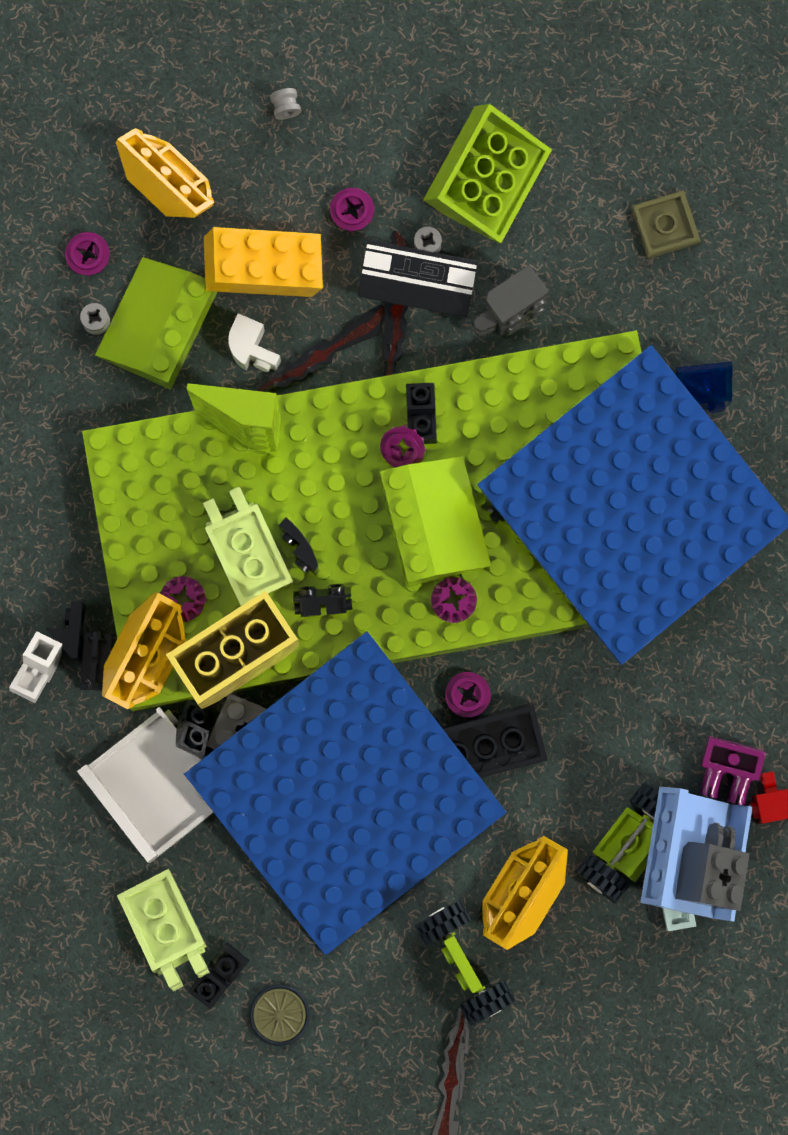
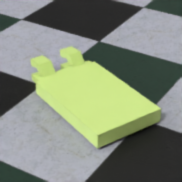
M239 486L229 491L237 508L236 510L221 516L214 499L204 502L203 505L211 520L206 523L207 527H205V530L240 606H242L265 590L269 594L293 583V580L258 505H254L253 502L247 504Z
M169 869L117 895L154 974L157 973L158 976L163 974L169 988L173 992L183 987V983L175 969L181 964L190 961L195 974L199 978L210 973L201 954L206 952L204 948L207 946Z

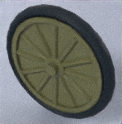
M273 984L262 989L254 997L250 1005L249 1022L256 1036L263 1042L273 1046H287L296 1042L306 1032L310 1022V1007L304 995L296 988L285 984Z

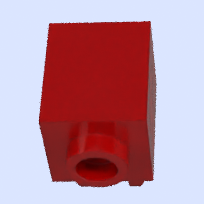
M774 771L760 774L764 794L753 796V802L749 803V806L752 807V819H757L758 825L788 819V789L777 791Z

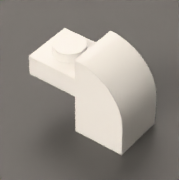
M237 314L229 332V347L235 362L246 371L251 361L254 362L253 365L262 371L269 372L270 369L276 371L281 363L280 355L258 346L265 332L264 324Z
M36 631L23 654V664L9 687L10 691L36 703L46 683L50 682L62 655V643Z

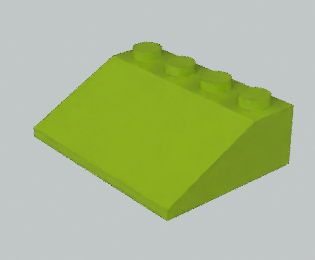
M491 104L474 106L423 201L443 215L501 244L552 149Z
M142 257L95 356L171 390L217 292L206 291L205 278L197 274Z
M187 384V391L196 415L247 448L253 449L254 453L269 455L270 451L277 452L281 415L276 393Z
M463 457L408 464L380 471V480L407 587L491 567Z

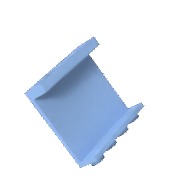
M659 787L640 903L734 922L736 910L675 899L683 847L688 842L705 843L709 824L715 822L723 827L731 826L735 829L736 841L734 850L745 852L752 807L732 805L689 794V790L681 788Z

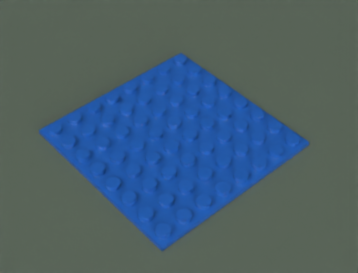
M652 345L477 484L479 489L620 665H623L788 528V515Z
M368 631L184 773L189 782L325 956L507 813Z

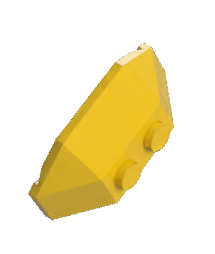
M136 128L117 139L116 145L127 180L165 216L195 218L213 206L214 200L211 196L208 179L170 143L155 136L143 134L141 130Z
M155 592L130 614L104 664L103 697L126 709H130L134 705L160 694L173 668L166 654L186 642L181 605Z
M542 836L537 841L529 843L511 853L482 901L483 936L508 950L536 933L565 885L568 854L566 848Z

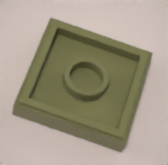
M684 190L631 206L647 259L700 244L701 240Z

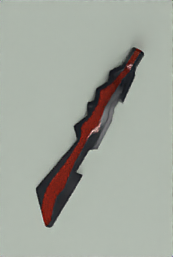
M398 231L392 232L391 244L412 248ZM385 302L387 335H383L384 376L395 374L397 361L403 354L401 345L406 339L404 328L408 325L404 315L409 306Z
M379 305L343 327L345 333L333 340H321L305 351L297 361L293 363L288 361L272 373L267 381L256 387L257 390L270 392L276 388H287L294 381H303L308 374H314L318 366L331 364L335 352L379 335L384 306Z

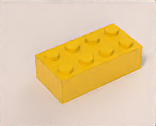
M213 227L204 236L206 291L313 297L323 289L321 234Z

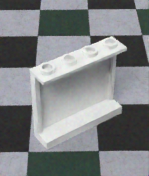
M160 707L156 709L157 712L90 765L86 764L77 771L148 863L154 861L214 813L184 775L187 770L203 758H198L176 747L177 728L175 725L178 724V720L169 709L163 712Z

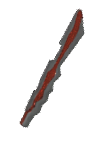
M460 1007L458 1008L455 1026L449 1032L450 1043L444 1050L446 1061L441 1065L445 1075L438 1088L445 1097L432 1135H457L459 1121H453L456 1101L463 1096L465 1076L463 1058L464 1053L468 1054L469 1046L468 1022Z

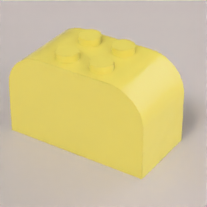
M265 590L169 652L166 656L202 709L226 697L283 660L298 648L299 642Z

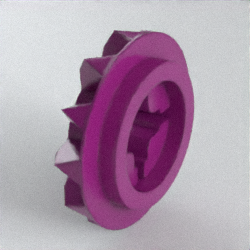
M347 188L338 192L330 205L332 221L340 229H345L349 232L363 230L365 226L371 223L374 215V204L371 197L365 191L357 188ZM347 201L353 207H360L357 210V219L351 214H344L348 211Z
M92 232L80 233L74 236L67 244L65 250L67 264L78 275L90 277L93 274L101 273L102 269L108 265L109 247L100 235ZM92 247V253L97 259L88 258L87 261L83 262L84 257L79 251L87 252Z
M405 425L401 427L393 426L383 435L380 442V451L383 458L395 468L420 463L426 451L424 438L417 434L416 429L406 428ZM402 438L406 441V446L410 447L404 456L401 447L397 446Z
M177 576L166 582L160 594L178 603V600L174 599L171 595H181L186 587V596L194 601V603L184 602L183 606H181L183 622H188L201 614L205 606L206 596L199 582L189 576Z
M447 577L435 586L431 595V605L433 611L440 619L449 623H459L468 619L473 614L477 605V596L470 582L460 577ZM450 588H452L456 596L466 595V597H463L458 602L459 611H456L452 603L442 604V602L449 599Z
M463 672L457 674L447 684L445 690L446 703L456 715L464 718L478 716L487 708L490 702L491 692L489 685L483 677L476 673ZM475 685L473 696L478 703L467 700L466 703L464 702L463 705H460L463 695L457 688L459 687L467 691Z

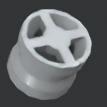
M285 88L277 90L270 95L271 103L275 105L274 117L276 119L284 120L301 113V107L296 102L298 95L295 89Z
M429 226L423 227L416 232L414 249L435 253L440 252L442 239L438 230Z
M91 303L82 309L80 320L88 333L100 335L107 331L110 325V317L106 308L98 303Z

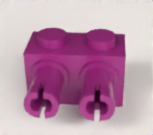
M708 736L701 760V765L704 766L703 768L706 771L699 794L707 796L709 787H711L709 796L717 798L722 775L727 772L734 776L727 801L735 803L739 794L737 803L745 806L750 782L754 780L759 781L766 752L762 749Z

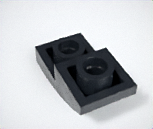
M434 383L406 384L408 428L416 429L417 434L424 438V444H437Z
M285 517L279 524V529L282 532L280 537L292 547L295 544L298 545L293 552L294 558L297 559L294 564L304 573L308 574L311 571L316 575L319 572V567L312 548L300 530Z
M188 699L182 703L176 730L177 748L198 758L204 757L210 736V731H207V727L212 713L211 710L207 708L201 709L197 703Z
M227 942L207 968L210 973L201 978L198 977L188 992L211 1009L250 960Z

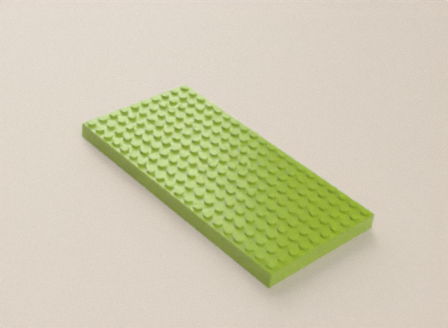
M637 330L278 395L277 400L281 415L277 452L270 451L269 455L254 453L253 449L247 448L196 415L195 411L82 431L117 639L130 614L155 592L160 593L166 582L177 576H189L199 582L206 596L205 606L201 614L191 621L183 622L186 641L241 607L205 530V527H207L206 523L211 520L203 505L204 502L214 499L221 516L236 510L237 508L229 491L239 486L247 504L253 502L254 505H258L293 580V583L268 595L297 637L299 646L283 660L232 693L304 680L366 631H368L393 664L590 627L507 522L499 521L495 524L489 517L492 512L489 513L481 509L480 506L486 502V496L477 484L642 353ZM434 383L437 444H424L426 451L420 463L463 457L491 567L448 577H460L470 582L477 596V605L473 614L468 619L459 623H449L440 619L433 611L431 605V595L435 586L446 578L407 587L380 480V471L395 468L387 463L381 454L380 442L383 435L393 426L401 427L405 425L408 428L406 384ZM402 438L400 444L397 445L401 447L403 456L407 449L410 448L406 446V441H404V438ZM285 517L300 530L312 548L319 567V572L316 575L311 571L306 574L294 564L297 559L294 558L293 552L298 545L295 544L292 547L280 537L282 532L279 529V524ZM332 584H344L345 587H351V597H346V599H352V610H347V613L327 615L325 604L320 605L321 615L301 617V614L295 615L294 603L300 602H293V591H299V588L305 586H314L316 590L327 589V586ZM186 587L181 595H171L174 599L178 600V604L183 606L184 602L194 603V601L186 596ZM450 588V597L445 602H442V604L452 603L456 611H459L458 602L463 597H466V595L456 596L452 588ZM173 667L160 694L134 705L130 710L134 712L182 703L187 699L190 701L195 699Z

